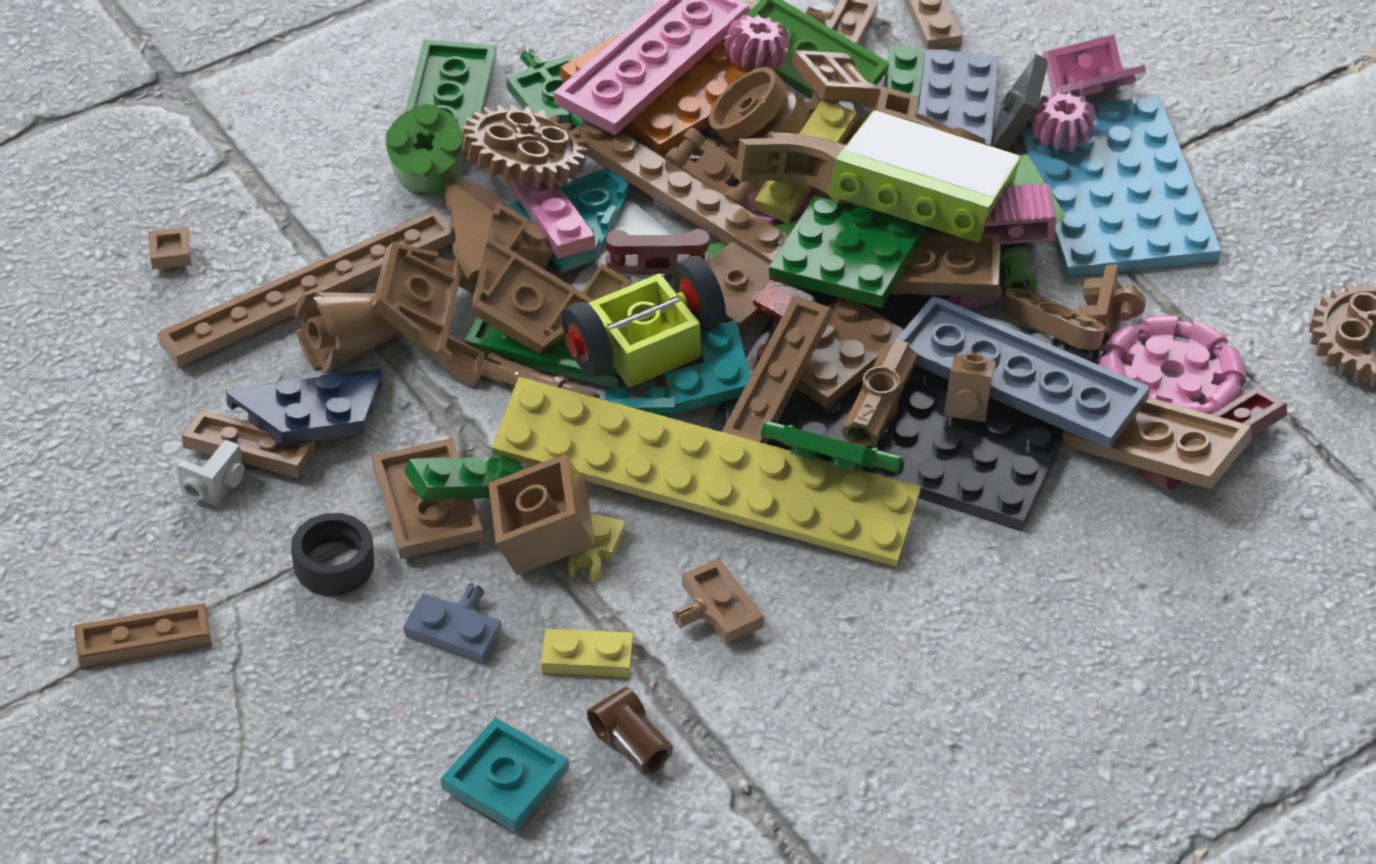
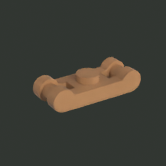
M689 128L682 136L683 142L678 148L673 147L665 155L666 160L742 207L749 203V195L754 190L759 191L766 183V181L740 182L737 187H730L737 179L734 176L736 159L706 140L694 128ZM695 151L702 155L696 163L689 159Z

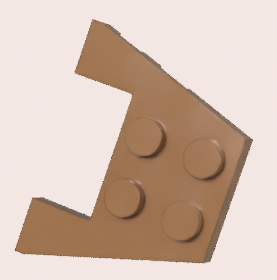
M498 202L492 213L470 313L529 349L541 354L565 337L562 327V312L564 309L580 302H592L630 286L632 281L602 263L582 292L511 250L526 229L529 220Z
M392 242L384 253L372 309L467 386L473 388L480 380L485 352L449 335L458 286L474 294L477 280L468 279L457 260L452 261L438 258V252Z

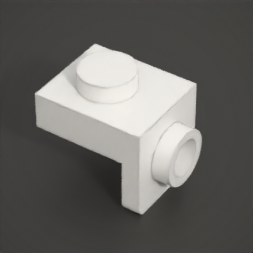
M228 440L223 441L203 467L184 460L177 466L181 491L193 500H201L216 507L231 488H235L240 484L245 470L242 464L240 445Z

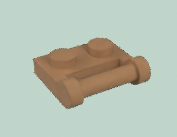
M795 50L791 64L800 73L803 80L815 90L820 99L829 103H839L840 100L860 101L866 108L875 107L880 89L875 84L869 83L855 68L854 60L848 54Z

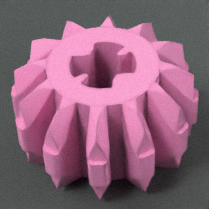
M758 14L755 18L742 15L740 20L732 21V25L728 30L725 41V54L730 57V63L742 65V70H754L763 67L773 70L774 68L781 67L786 58L789 47V34L784 31V25L773 23L772 18L763 19Z
M1054 91L1052 97L1042 96L1038 109L1031 117L1033 138L1041 140L1042 147L1053 146L1056 153L1060 149H1067L1072 153L1075 147L1085 148L1089 139H1092V135L1095 133L1094 105L1086 103L1085 96H1072L1071 91L1067 95H1061L1059 92Z

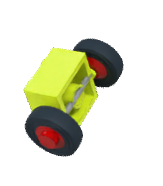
M691 256L676 263L673 269V278L677 293L674 292L661 274H657L592 302H580L564 309L562 312V327L566 344L581 370L586 375L593 377L605 373L614 367L630 388L701 358L700 329L705 330L719 325L726 317L724 296L719 282L708 263L700 256Z

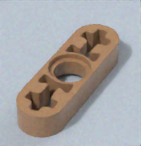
M1008 288L1005 290L1001 311L1005 315L1078 348L1088 350L1101 348L1106 329L1105 325L1032 291L1021 288Z

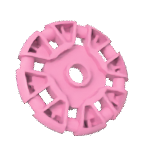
M1152 316L1140 319L1136 326L1127 324L1108 339L1103 347L1104 356L1100 358L1099 365L1150 386V398L1213 414L1243 395L1241 387L1246 383V370L1240 353L1235 347L1227 345L1228 339L1222 333L1202 322L1194 320L1193 324L1178 321L1179 316ZM1174 336L1188 339L1189 342L1185 343L1181 341L1174 340ZM1145 340V346H1143L1139 341ZM1212 356L1217 357V359H1214L1212 361L1209 360V358ZM1175 372L1179 374L1180 377L1170 378L1165 376L1163 373Z

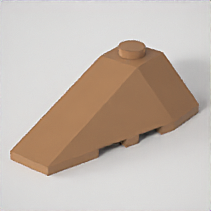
M447 179L444 183L447 210L452 213L453 217L449 226L450 232L454 233L456 238L452 245L453 253L466 277L471 280H478L491 217L496 204L499 202L516 213H520L478 183ZM530 220L526 229L511 249L542 269H545L554 254L545 238L544 232Z

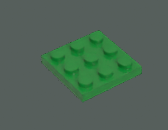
M814 196L770 264L769 279L882 308L925 237V226L866 207L838 204L832 199Z

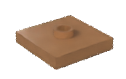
M733 241L707 262L714 272L724 296L726 317L723 322L737 321L740 333L793 287L790 284L770 280V264Z

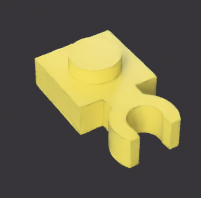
M591 512L596 546L571 555L568 561L570 577H575L577 570L581 567L591 568L590 582L595 583L601 577V560L613 562L626 532L624 520Z

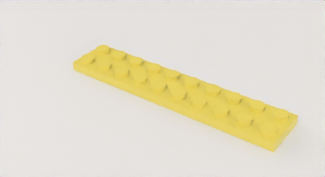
M518 377L491 447L493 456H506L529 466L540 464L567 453L583 481L893 567H898L921 486L859 469H855V471L845 470L830 465L829 461L815 458L814 461L791 455L789 450Z

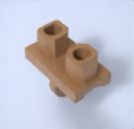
M1106 265L1103 278L1085 279L1083 296L1088 306H1079L1078 308L1079 313L1105 325L1104 344L1119 330L1121 319L1128 321L1131 318L1143 314L1146 306L1145 296L1134 285L1123 287L1118 283V265Z

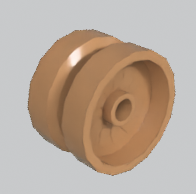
M768 67L756 68L731 83L712 106L708 119L713 130L723 140L730 143L731 150L738 151L740 139L768 138L769 132L799 134L805 124L807 111L797 96L786 89L785 83L777 73Z

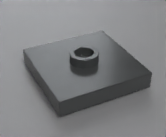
M1035 54L1013 87L1007 92L1001 103L991 146L1007 152L1038 109L1048 65L1046 58Z

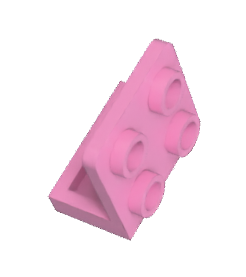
M1114 34L1042 52L1043 57L1048 62L1046 71L1052 95L1054 91L1060 94L1066 93V95L1071 91L1074 97L1084 96L1137 82L1136 74L1146 72L1145 65L1123 70Z

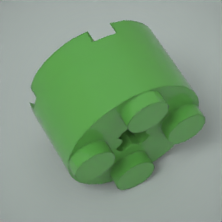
M427 103L403 113L394 121L385 135L386 148L394 174L404 188L417 194L424 192L437 195L445 193L444 183L447 179L461 180L466 170L467 153L462 151V130L452 115L433 104Z

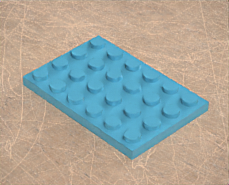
M1159 96L1089 103L1094 105L1095 133L1092 135V139H1089L1085 148L1075 147L1072 153L1067 149H1060L1056 153L1053 146L1042 147L1041 140L1033 138L1031 119L1018 135L1024 155H1029L1045 183L1050 185L1051 193L1064 212V220L1056 224L1054 242L1067 279L1104 275L1106 265H1118V273L1219 262L1221 249Z

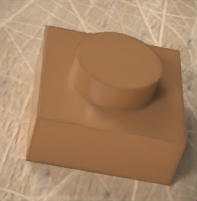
M188 227L148 231L152 270L192 265Z

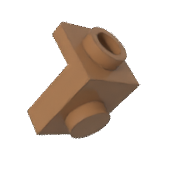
M977 353L955 355L950 370L944 416L980 422L986 421L995 361L988 360L985 356Z

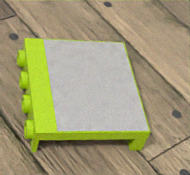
M874 110L836 158L827 195L980 243L987 217L1006 187L1011 188L1014 185L1021 156Z

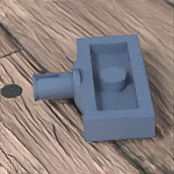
M469 583L459 603L447 602L422 593L403 629L405 636L484 664L502 632L501 620L475 611L485 592L479 585L475 587L473 583Z

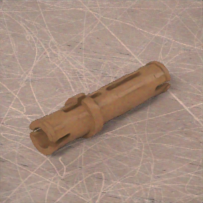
M490 353L487 356V359L492 361V363L484 360L481 375L483 378L491 379L511 388L515 387L518 377L600 399L599 393L570 384L568 378L559 375L552 377L499 357L494 353Z

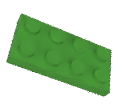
M759 0L748 14L751 18H755L757 14L763 19L772 18L773 23L784 25V31L789 34V47L782 66L773 70L785 84L809 98H812L813 88L803 80L800 73L791 64L795 50L848 54L854 60L855 68L869 83L875 85L880 82L889 70L890 62L784 0ZM840 100V101H842V102H852V103H856V109H857V108L859 107V105L861 104L860 101H845V100Z

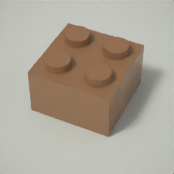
M567 453L489 483L495 542L516 575L596 546L587 485Z

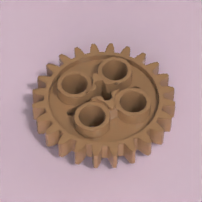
M496 105L495 112L486 107L483 108L482 114L474 112L472 119L467 118L461 139L463 144L462 151L468 153V161H477V169L488 168L490 169L488 176L492 177L500 174L503 176V182L505 183L515 179L519 186H523L526 181L531 182L535 188H539L540 182H544L547 186L553 188L555 181L566 185L568 178L576 180L577 174H582L588 148H585L586 140L580 139L581 132L570 131L572 125L570 123H558L559 116L548 118L545 117L546 113L544 110L536 114L532 113L531 108L528 106L525 107L524 111H520L515 105H511L510 110H505L500 105Z
M1366 281L1361 282L1360 289H1356L1350 283H1346L1344 293L1339 289L1333 288L1330 297L1323 295L1320 305H1315L1309 332L1312 333L1310 344L1317 346L1316 356H1327L1326 367L1340 366L1339 376H1343L1348 372L1353 373L1354 383L1359 382L1362 377L1368 378L1371 387H1374L1376 384V342L1371 354L1366 355L1365 353L1368 343L1372 340L1376 330V288H1370Z

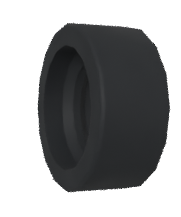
M324 513L310 518L298 527L292 538L291 555L294 572L299 582L312 592L323 595H342L360 587L369 579L374 570L375 556L372 535L367 525L354 516L343 513ZM329 542H343L358 549L357 555L348 562L339 565L324 566L308 559L310 552L318 546Z

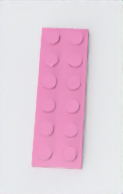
M660 0L554 92V104L616 135L726 37L733 20H740L742 15L748 16L749 4L740 0Z

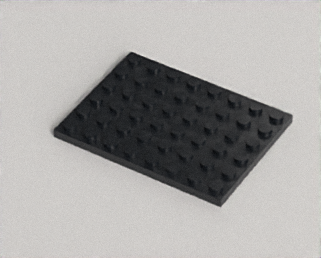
M813 291L809 297L803 299L828 307L839 297ZM890 294L882 308L868 304L864 305L900 328L905 329L930 299L915 294ZM790 295L789 300L785 304L776 306L747 356L746 360L750 377L793 296ZM984 316L1099 365V360L1103 356V351L1078 348L1053 336ZM915 366L898 400L897 414L894 418L888 420L877 445L868 447L871 450L873 447H877L880 451L903 456L900 471L895 473L878 467L877 471L864 468V471L921 486L919 499L1022 532L1064 444L1062 433L1065 430L992 398H989L985 422L944 416L949 380ZM863 379L828 408H825L795 388L777 424L794 425L797 429L849 442L842 436V428L862 389ZM739 398L720 403L711 419L710 429L719 432L723 431ZM769 438L767 445L791 450L790 446L784 445L777 440ZM824 458V460L831 462V459Z

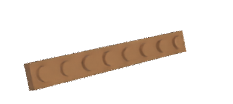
M588 121L572 130L580 131V139L586 140L585 148H588L587 156L726 244L733 241L771 264L789 236L621 131L613 135Z
M433 209L157 332L159 344L179 368L294 316L297 301L303 294L311 292L345 293L379 278L384 253L392 242L436 252L454 244L456 240L455 234L450 232V224L437 209Z

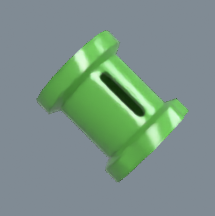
M1008 248L1000 253L999 272L1003 275L1004 279L1002 281L1003 294H1005V290L1008 288L1036 291V278L1029 270L1031 265L1030 253L1023 248Z

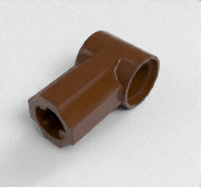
M624 687L587 709V719L596 736L603 743L613 742L641 774L645 772L655 773L663 768L668 758L673 755V745L647 718L641 700L630 688Z

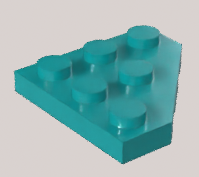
M607 168L569 181L566 185H559L595 235L596 244L595 249L561 259L554 253L550 260L562 273L577 269L586 263L598 259L606 243V235L613 230L630 197L628 183ZM519 201L508 204L533 222Z

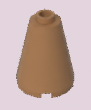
M311 292L303 294L298 299L295 318L302 316L303 329L296 330L302 352L313 369L322 368L320 373L333 371L403 334L372 309L375 293Z

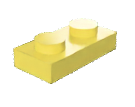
M545 628L541 660L542 674L630 678L633 633Z

